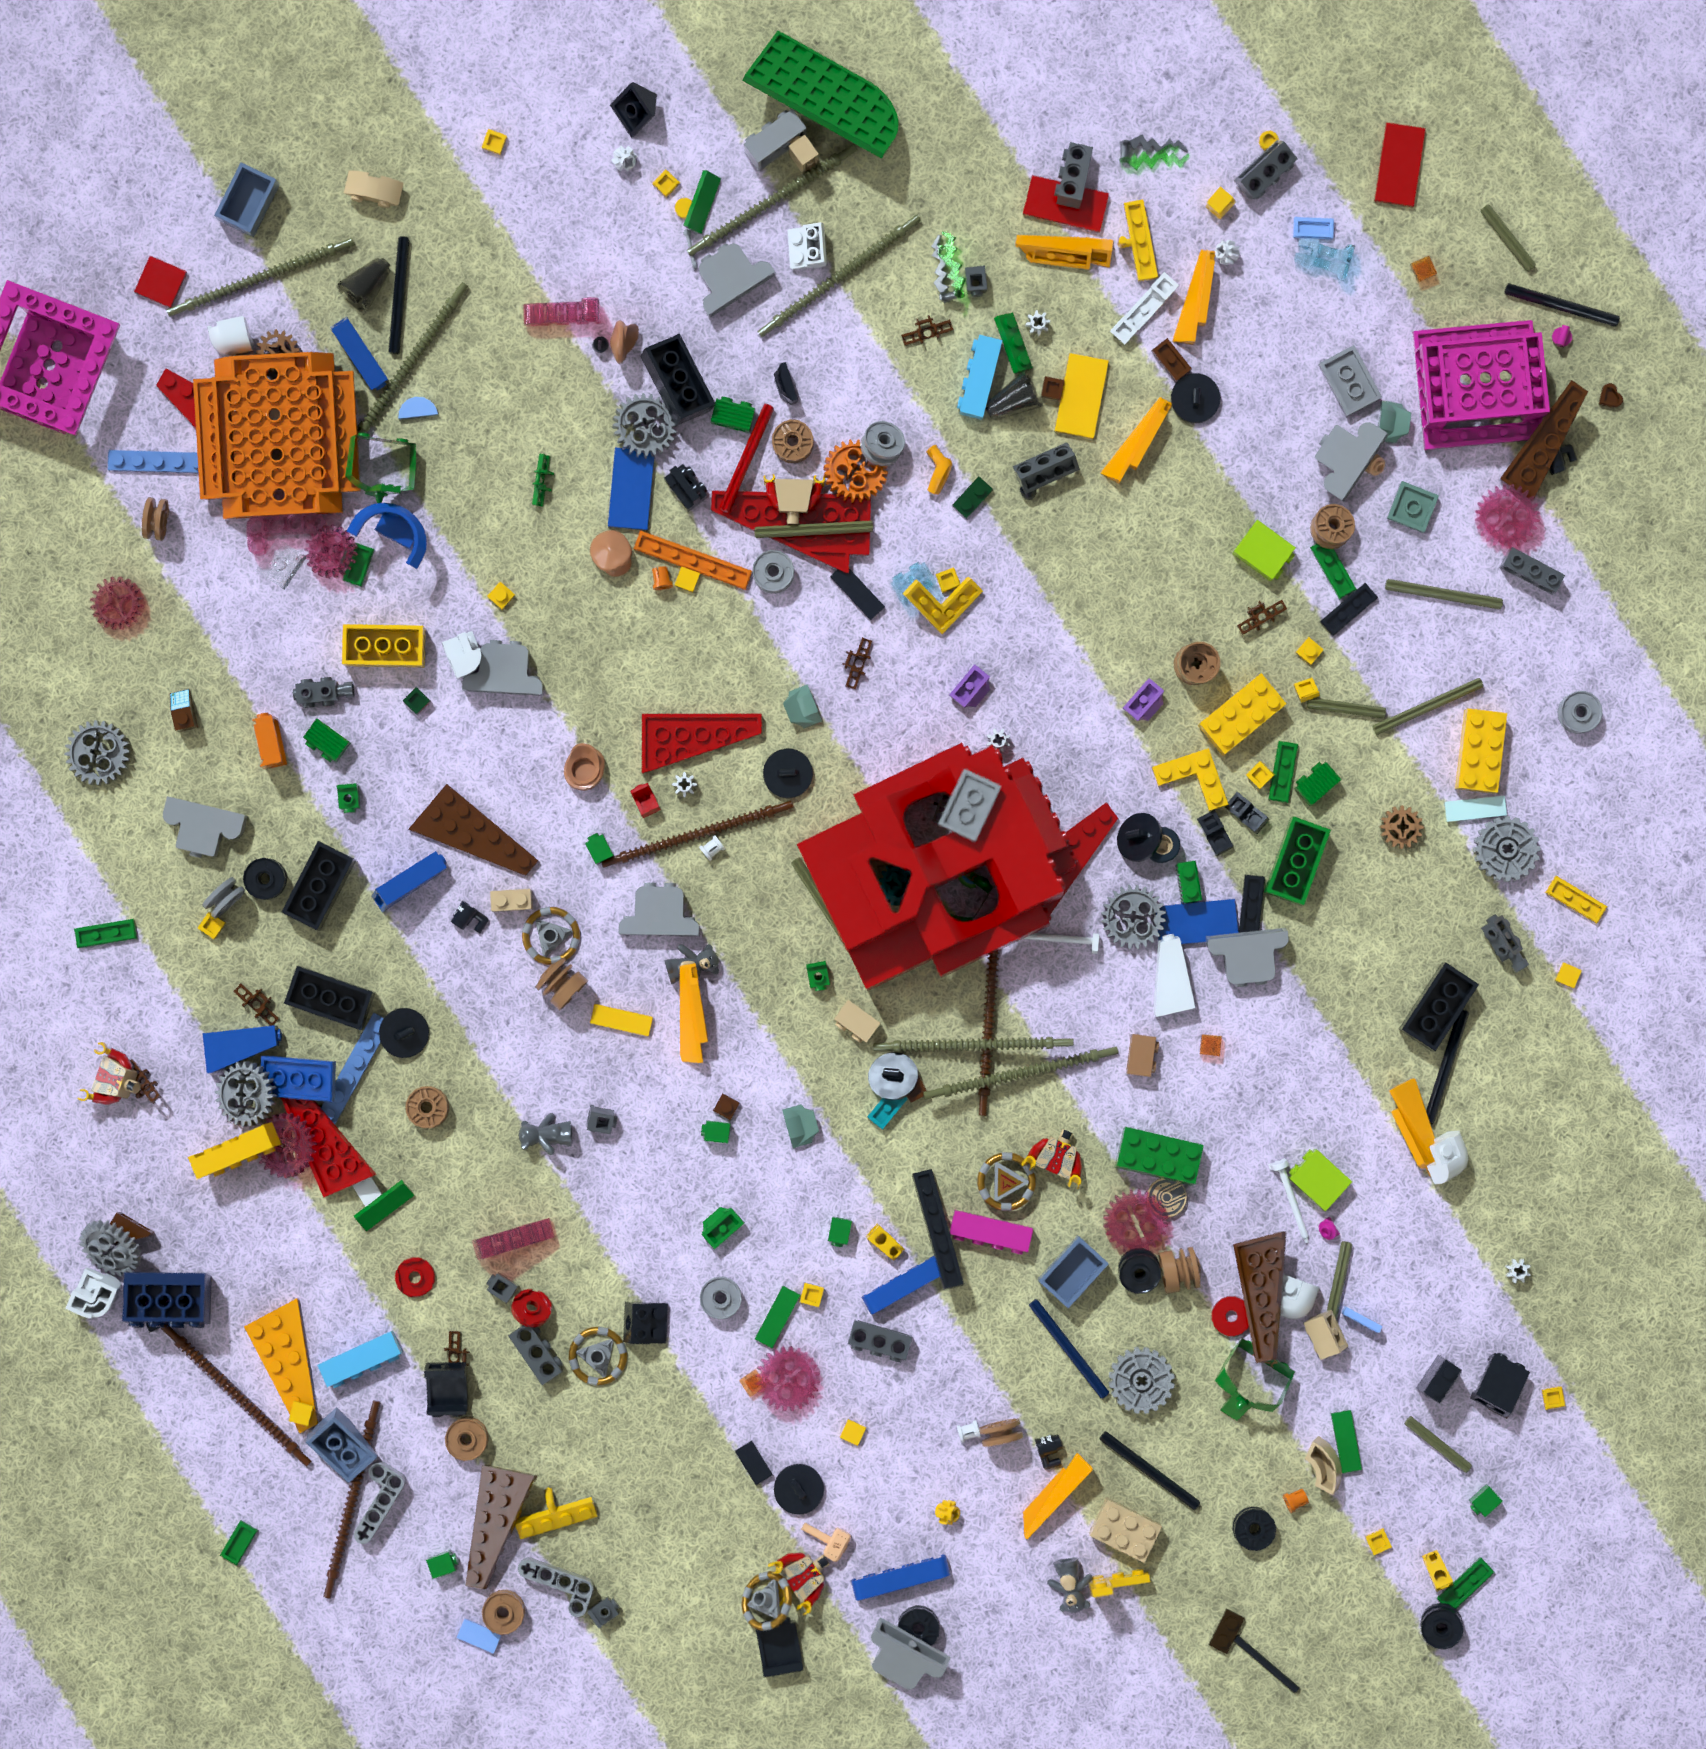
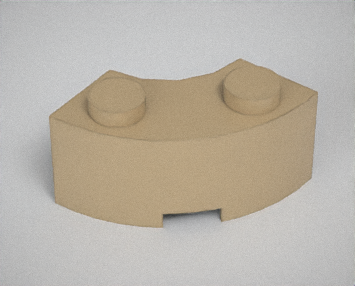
M349 170L344 194L351 196V200L356 202L367 200L378 203L380 207L390 208V206L399 205L404 183L385 176L378 178L369 176L368 172Z
M1317 1436L1313 1440L1305 1460L1311 1463L1315 1470V1486L1334 1495L1341 1483L1342 1469L1340 1460L1332 1446L1323 1438Z

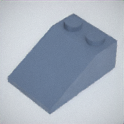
M337 1407L308 1432L306 1444L348 1483L378 1456L352 1421Z

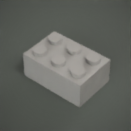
M793 109L783 111L777 116L778 119L775 122L766 123L761 128V132L756 135L753 133L745 139V154L758 171L787 152L792 139L797 136L802 137L803 135L807 137L806 127Z

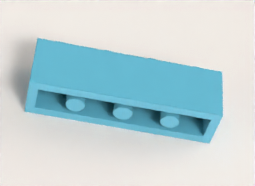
M980 334L978 340L974 339L971 351L975 352L973 359L969 358L966 369L970 371L969 377H964L962 389L965 390L964 397H959L957 408L960 409V415L983 420L1002 340Z
M392 1330L326 1360L317 1366L326 1386L332 1385L333 1388L345 1384L344 1379L351 1377L354 1380L362 1376V1371L370 1369L371 1372L382 1367L380 1363L386 1360L391 1363L400 1359L399 1354L403 1351Z

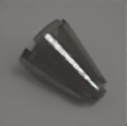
M375 258L339 281L337 289L340 294L343 292L348 298L345 300L360 312L363 310L367 312L391 272L390 264L384 258Z
M1023 371L987 402L986 411L990 418L994 417L997 420L1041 408L1043 402L1041 397L1037 398V389L1031 378L1026 374V371Z

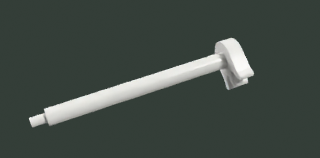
M1034 933L1024 938L1091 944L1092 954H1098L1099 934L1093 933V938Z
M1283 1158L1280 1161L1268 1164L1270 1170L1279 1171L1301 1237L1304 1238L1305 1243H1309L1308 1233L1285 1170L1289 1166L1287 1159Z

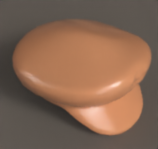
M621 320L615 323L610 338L612 353L618 364H623L627 353L633 349L639 336L638 325H626Z
M608 530L598 534L593 539L590 546V555L600 570L613 577L624 575L629 571L632 564V549L628 539L622 533Z
M587 743L575 745L564 766V777L568 785L581 791H587L597 786L603 777L605 760L602 753Z

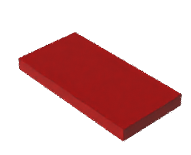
M1386 122L1374 198L1375 202L1414 207L1426 128Z
M1032 175L1023 215L1100 233L1109 193L1084 188L1080 209L1056 204L1058 196H1054L1056 184H1061V182ZM1065 191L1068 195L1073 194L1071 191Z

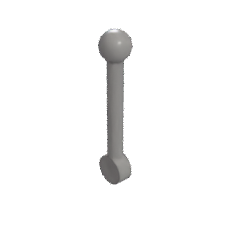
M685 229L683 234L686 236L688 248L692 247L691 231ZM693 255L691 256V261L694 270L697 269L695 257Z

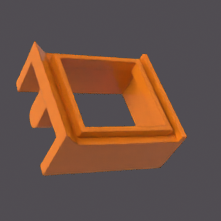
M269 713L258 714L257 718L252 719V721L256 723L253 725L260 757L263 760L260 767L269 769L287 765L278 718Z

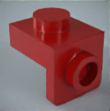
M648 783L640 784L630 791L642 818L661 810Z

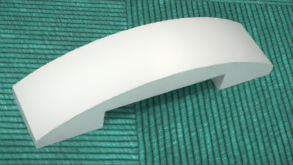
M1164 272L1110 332L1125 345L1179 285Z

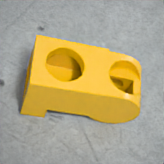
M878 1223L865 1236L893 1261L905 1250Z
M1434 1550L1422 1555L1435 1591L1438 1592L1452 1586L1453 1580L1439 1552Z

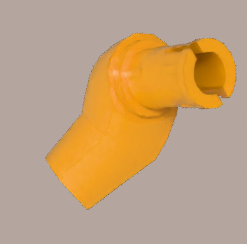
M935 444L926 451L936 465L927 491L938 495L950 475L952 461L950 458H946Z

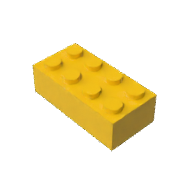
M343 624L342 665L349 667L425 668L426 628L423 625Z
M1261 673L1199 723L1198 726L1223 756L1287 703Z
M1470 708L1464 710L1455 789L1491 794L1498 793L1507 713Z

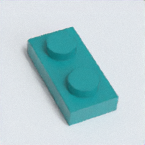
M905 1097L893 1101L881 1099L867 1117L883 1130L908 1098Z

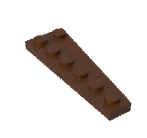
M1570 381L1550 409V412L1544 417L1500 479L1530 501L1535 499L1589 391L1575 381Z

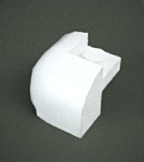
M244 316L216 322L217 326L207 327L212 346L222 356H236L239 353L253 351V338L249 334L247 320Z
M472 631L468 633L463 632L458 634L457 637L442 642L456 679L471 674L479 666L481 650Z
M1448 1131L1435 1138V1143L1429 1146L1435 1162L1428 1165L1427 1168L1434 1184H1442L1459 1175L1467 1166L1468 1151L1460 1131Z
M86 1267L78 1287L71 1294L66 1309L90 1319L100 1317L107 1313L113 1305L121 1283L108 1273L104 1275Z
M1283 1274L1280 1316L1289 1319L1303 1318L1313 1307L1320 1287Z

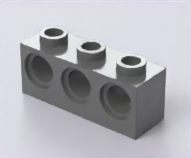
M1276 140L1234 179V182L1249 199H1259L1265 194L1267 187L1279 181L1281 174L1288 172L1294 167V162L1298 158L1284 141ZM1283 153L1284 160L1280 163L1279 155ZM1268 166L1270 171L1269 174L1265 176L1264 170ZM1254 180L1255 187L1251 190L1250 182Z
M1070 142L1069 148H1064L1062 160L1065 161L1064 167L1060 166L1058 178L1061 179V184H1056L1054 196H1058L1056 204L1080 209L1093 147ZM1073 156H1079L1081 159H1075ZM1069 173H1074V174H1076L1077 176H1076V177H1071V176L1069 175ZM1065 191H1071L1073 194L1068 195Z
M1067 442L1013 466L1016 478L1025 494L1080 470L1076 456Z
M1513 547L1508 550L1500 565V568L1551 595L1557 592L1565 577L1563 573Z
M854 1319L848 1344L851 1345V1349L862 1351L864 1348L871 1350L870 1354L882 1357V1354L890 1356V1360L901 1363V1360H906L912 1335ZM863 1331L866 1334L865 1340L857 1341L854 1338L855 1333ZM878 1336L885 1339V1344L882 1347H877L874 1344V1339ZM896 1342L904 1344L905 1348L902 1352L894 1351L893 1345Z
M522 1325L509 1334L508 1337L540 1384L544 1385L563 1371L561 1367L564 1364L558 1356H553L550 1351L552 1346L548 1340H542L539 1335L541 1333L539 1327H526ZM523 1330L530 1331V1340L522 1339L521 1332ZM537 1346L542 1349L543 1354L541 1357L533 1355V1347ZM544 1364H552L554 1372L551 1374L546 1373L543 1369Z

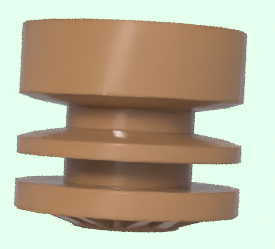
M1194 642L1186 645L1176 653L1174 658L1176 676L1182 682L1189 685H1200L1212 680L1220 669V656L1217 650L1206 642ZM1194 659L1196 662L1200 663V665L1197 666V669L1195 666H1191V663L1194 662Z
M564 957L553 963L541 975L535 986L538 991L545 985L547 986L542 993L543 996L548 995L550 992L554 993L550 1002L559 1011L572 1000L573 994L576 991L579 992L588 982L579 971L572 976L569 975L573 967L572 964L568 965L565 969L562 968L567 962Z
M1192 1246L1187 1247V1257H1185L1182 1248L1179 1249V1258L1176 1259L1172 1250L1158 1253L1160 1268L1163 1267L1164 1271L1162 1280L1166 1294L1180 1292V1282H1184L1186 1289L1191 1290L1190 1280L1193 1281L1195 1289L1201 1288L1200 1264Z

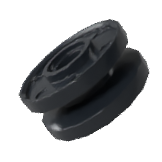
M256 859L248 864L244 871V887L250 895L257 899L268 900L276 898L286 887V870L281 863L274 859ZM264 873L270 876V881L267 884L261 882V876Z
M1134 1248L1129 1250L1121 1257L1118 1263L1119 1279L1122 1286L1135 1294H1144L1152 1291L1161 1279L1158 1258L1147 1249ZM1137 1269H1143V1270H1144V1271L1141 1272V1273H1136V1272H1135Z
M1250 1506L1243 1508L1236 1514L1232 1524V1531L1235 1539L1242 1547L1252 1551H1259L1272 1544L1276 1536V1525L1274 1519L1267 1511L1260 1507ZM1252 1524L1259 1525V1530L1256 1533H1250L1249 1531Z
M1446 1603L1432 1604L1425 1609L1421 1616L1420 1626L1423 1639L1427 1644L1436 1649L1443 1650L1458 1644L1463 1637L1464 1630L1459 1611ZM1441 1623L1447 1625L1444 1629L1437 1627Z
M915 1605L902 1612L898 1620V1627L932 1646L939 1637L940 1630L938 1617L933 1610L926 1606ZM920 1623L924 1626V1629L921 1632H916L913 1626Z

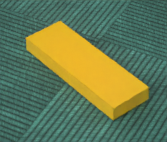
M1558 876L1553 878L1545 892L1596 924L1608 907Z
M594 1004L590 1023L649 1036L653 1017Z

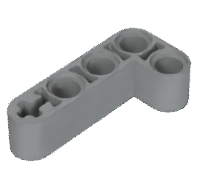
M382 1461L374 1463L369 1469L370 1478L382 1485V1488L354 1532V1538L360 1544H366L373 1538L406 1484L404 1474ZM376 1466L383 1468V1476L375 1474L374 1468ZM392 1477H398L401 1480V1486L396 1487L392 1485ZM382 1494L390 1496L391 1501L389 1504H384L381 1501ZM372 1511L379 1513V1521H373L370 1518ZM367 1525L371 1526L367 1531L368 1536L362 1538L360 1531H363Z
M526 1557L521 1560L518 1565L520 1576L572 1594L568 1606L569 1613L574 1617L584 1615L594 1590V1583L590 1578L534 1558ZM529 1563L530 1568L536 1570L537 1566H539L540 1569L537 1572V1576H535L534 1570L530 1569L528 1572H525V1567L523 1566ZM544 1569L550 1570L552 1577L549 1579L543 1578L541 1571ZM568 1576L571 1579V1584L563 1585L560 1578ZM587 1583L590 1586V1590L583 1592L580 1590L579 1585ZM573 1603H582L583 1610H574Z

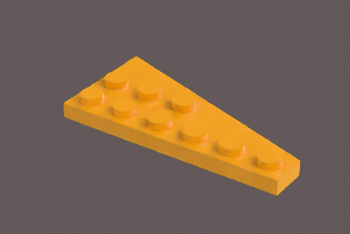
M296 1298L249 1323L244 1328L289 1414L291 1413L294 1401L314 1406L309 1426L294 1423L299 1433H302L317 1425L318 1418L299 1301Z

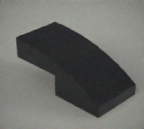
M1238 792L1228 801V805L1224 806L1256 835L1270 820Z
M1215 810L1197 818L1216 857L1234 848Z

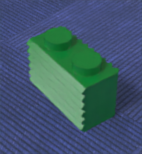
M724 396L721 399L716 398L711 424L750 434L755 414V408L752 407V404L741 401L740 404L733 403V399Z
M319 719L313 722L303 736L307 740L305 745L314 751L318 748L323 752L321 756L330 763L332 760L338 762L351 744V742Z
M1318 762L1311 768L1312 773L1308 777L1303 775L1295 782L1297 786L1294 789L1309 806H1312L1342 780L1327 762L1323 764Z
M1196 860L1177 863L1175 867L1177 868L1178 887H1180L1179 891H1181L1179 893L1182 899L1181 903L1201 901L1202 895Z

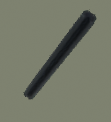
M406 236L398 237L388 350L390 354L400 353L409 238Z
M1508 283L1504 290L1506 295L1614 327L1618 326L1620 316L1514 284Z
M1462 1010L1454 1022L1426 1109L1430 1124H1434L1469 1016L1467 1010Z
M1107 1431L1102 1433L1099 1438L1100 1441L1191 1509L1196 1510L1199 1507L1200 1501Z

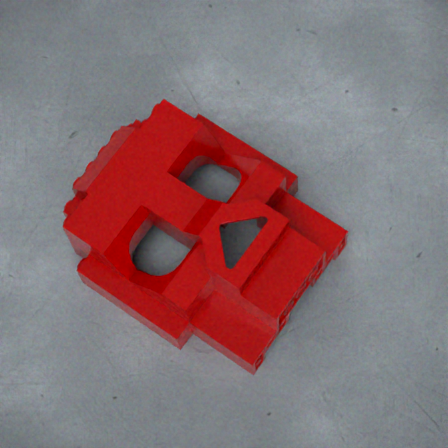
M961 742L853 794L861 811L860 814L797 843L814 883L867 991L932 960L940 977H945L1050 926L1049 921L1052 919L1047 908L1043 909L1042 907L1063 897L1065 884L1061 876L1075 870L1077 858L1074 852H1069L1067 848L1069 839L1065 831H1060L1059 818L1056 813H1051V802L1047 794L1043 796V786L1038 776H1033L1034 770L1029 760L1025 762L1024 758H1021L1003 767L1002 754L998 748L994 749L993 745L972 755L968 745L964 747ZM964 769L1001 786L976 842L951 832L930 843L915 848L904 825L905 813L914 803L937 793L946 794L951 798ZM870 858H876L912 872L898 913L892 912L868 861ZM986 865L999 894V903L996 909L991 914L969 922L957 921L950 917L936 889Z

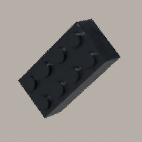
M680 334L643 350L640 357L675 426L712 410L716 403Z
M317 841L281 913L317 931H321L356 859L323 842Z
M1442 962L1398 1030L1430 1051L1435 1052L1479 984L1448 963Z
M297 966L284 1004L358 1030H363L376 992L302 966Z

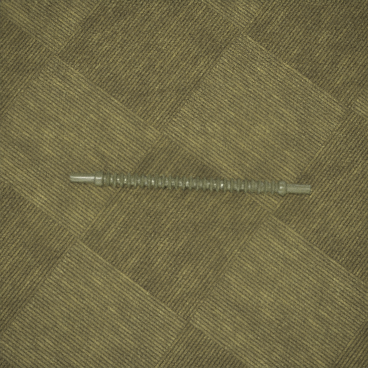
M852 144L840 153L832 154L829 160L825 159L826 162L821 161V165L817 164L815 169L812 167L811 171L807 170V174H802L801 178L797 177L796 181L792 180L791 184L787 183V187L783 186L782 190L778 189L777 193L773 192V196L768 195V199L764 198L763 202L759 201L758 205L754 204V208L749 207V211L745 210L744 214L740 213L739 217L735 216V220L730 219V223L726 222L725 226L721 225L719 230L716 228V232L711 231V235L703 236V240L686 250L691 257L705 247H711L715 241L718 242L719 238L723 239L724 235L728 236V232L733 233V229L737 230L738 226L742 227L743 223L747 224V220L752 221V217L756 218L757 214L761 215V211L766 212V208L771 209V205L775 206L776 202H781L780 199L785 200V196L789 197L790 193L794 194L796 189L799 191V187L804 188V184L808 185L810 180L813 182L814 178H819L818 175H823L824 171L828 172V169H833L834 165H840L843 159L858 151L856 146Z
M916 214L903 225H897L894 231H890L889 235L886 234L885 238L881 237L880 242L877 240L876 245L872 244V248L868 247L867 251H863L862 255L858 254V258L854 257V261H849V265L845 264L844 268L840 267L839 272L835 271V275L831 274V278L827 277L825 282H821V285L817 284V288L813 287V291H808V295L804 294L803 298H799L798 302L794 301V305L790 304V308H785V312L781 311L780 315L776 314L771 322L757 331L760 337H764L777 326L781 327L784 325L785 320L789 321L788 318H793V314L797 315V311H802L803 307L807 308V304L811 305V301H816V297L820 298L821 294L825 295L826 290L830 291V287L834 288V284H839L838 281H843L844 277L848 278L849 273L852 275L853 270L857 271V267H862L861 264H866L867 260L871 261L870 258H875V254H880V250L884 251V247L889 248V244H893L894 240L898 241V237H904L909 229L921 221L920 217Z
M352 238L334 245L330 243L326 245V248L321 247V250L316 249V252L311 251V254L305 253L306 256L300 255V258L295 257L293 261L290 259L288 263L284 261V264L279 263L278 267L274 265L273 269L270 267L267 271L263 269L262 273L258 271L257 275L253 273L252 277L248 275L247 279L242 277L241 281L237 279L236 283L231 282V285L226 284V287L221 286V289L215 288V291L210 290V293L205 292V295L199 294V297L194 296V299L188 298L184 303L166 309L167 313L171 317L186 310H195L196 306L200 308L201 304L205 306L206 302L210 304L211 300H214V302L217 298L221 300L222 296L227 297V294L232 295V292L237 293V290L243 291V288L248 289V286L253 287V284L258 285V282L264 283V280L269 281L271 277L274 279L276 275L280 277L281 273L285 275L286 271L290 273V270L293 269L295 271L296 267L300 269L302 265L306 267L307 263L311 265L312 261L316 263L317 259L322 260V257L334 256L337 254L336 252L354 246L355 243Z
M464 282L459 285L452 297H448L445 301L446 305L442 306L443 310H439L440 314L436 315V320H432L433 324H429L430 328L426 329V334L423 333V338H419L420 342L416 343L417 347H413L414 351L409 352L410 356L406 357L407 361H403L404 365L400 366L401 369L396 371L397 375H393L394 379L390 380V385L387 384V389H383L384 393L380 394L381 398H377L378 402L373 403L374 407L370 408L371 412H367L368 416L364 417L365 420L358 424V433L369 432L371 429L370 425H374L373 420H377L376 416H380V411H384L383 406H387L386 402H390L389 398L394 396L393 392H397V387L400 388L399 384L404 382L403 378H407V373L410 374L409 370L413 369L412 365H416V360H420L419 355H423L422 351H426L425 347L430 345L429 341H433L432 337H436L435 333L440 331L439 327L442 328V323H446L445 319L449 318V313L452 314V309H456L458 306L457 302L468 288V285Z
M1025 1037L1023 1040L1020 1038L1017 1040L1015 1038H1012V1040H1009V1038H1006V1040H1003V1038L1000 1040L989 1038L988 1041L985 1038L983 1041H980L978 1038L977 1041L975 1039H972V1041H969V1039H966V1041H963V1039L960 1041L949 1039L948 1042L946 1039L943 1042L938 1039L937 1042L935 1040H932V1042H929V1040H926V1042H923V1040L920 1042L909 1040L908 1043L906 1040L903 1042L895 1040L894 1043H874L873 1049L874 1051H894L895 1053H900L901 1050L904 1052L907 1050L909 1052H912V1050H915V1052H918V1050L929 1052L930 1049L933 1052L935 1049H938L939 1052L941 1049L944 1051L946 1049H949V1051H952V1049H955V1051H958V1049H961V1051L972 1049L974 1051L976 1048L978 1051L981 1048L984 1051L986 1048H989V1050H992V1048H995V1050H998V1048H1001V1050L1003 1048L1015 1050L1016 1047L1018 1050L1021 1047L1026 1050V1047H1029L1030 1050L1032 1047H1035V1049H1038V1047H1041V1049L1044 1047L1046 1049H1053V1047L1074 1046V1038L1053 1039V1037H1046V1039H1043L1041 1037V1039L1035 1037L1034 1040L1031 1037L1029 1040H1026Z
M1117 1046L1099 1051L1093 1049L1090 1050V1053L1085 1051L1084 1054L1079 1053L1078 1056L1076 1054L1073 1057L1068 1055V1058L1063 1057L1062 1060L1060 1058H1057V1061L1052 1059L1051 1062L1047 1060L1045 1064L1043 1062L1040 1065L1035 1063V1066L1030 1064L1028 1068L1024 1066L1023 1069L1019 1067L1018 1070L1013 1068V1071L1007 1070V1073L1002 1071V1074L997 1072L996 1075L991 1074L990 1077L988 1075H985V1078L980 1076V1079L974 1078L973 1081L971 1079L968 1082L963 1080V1083L958 1081L956 1085L955 1083H952L951 1086L946 1084L942 1088L923 1092L925 1100L939 1096L949 1097L952 1096V1093L957 1095V1092L962 1094L964 1090L965 1092H968L969 1089L973 1091L974 1088L978 1090L981 1086L985 1088V1085L990 1087V1084L995 1086L996 1083L1001 1084L1002 1081L1004 1083H1007V1080L1012 1082V1079L1018 1080L1019 1077L1023 1079L1024 1076L1028 1078L1029 1075L1034 1076L1035 1073L1040 1075V1072L1045 1074L1046 1071L1051 1072L1052 1069L1054 1071L1057 1068L1062 1070V1067L1067 1069L1069 1065L1070 1067H1073L1074 1064L1078 1066L1079 1063L1083 1065L1084 1062L1099 1061V1058L1118 1054Z

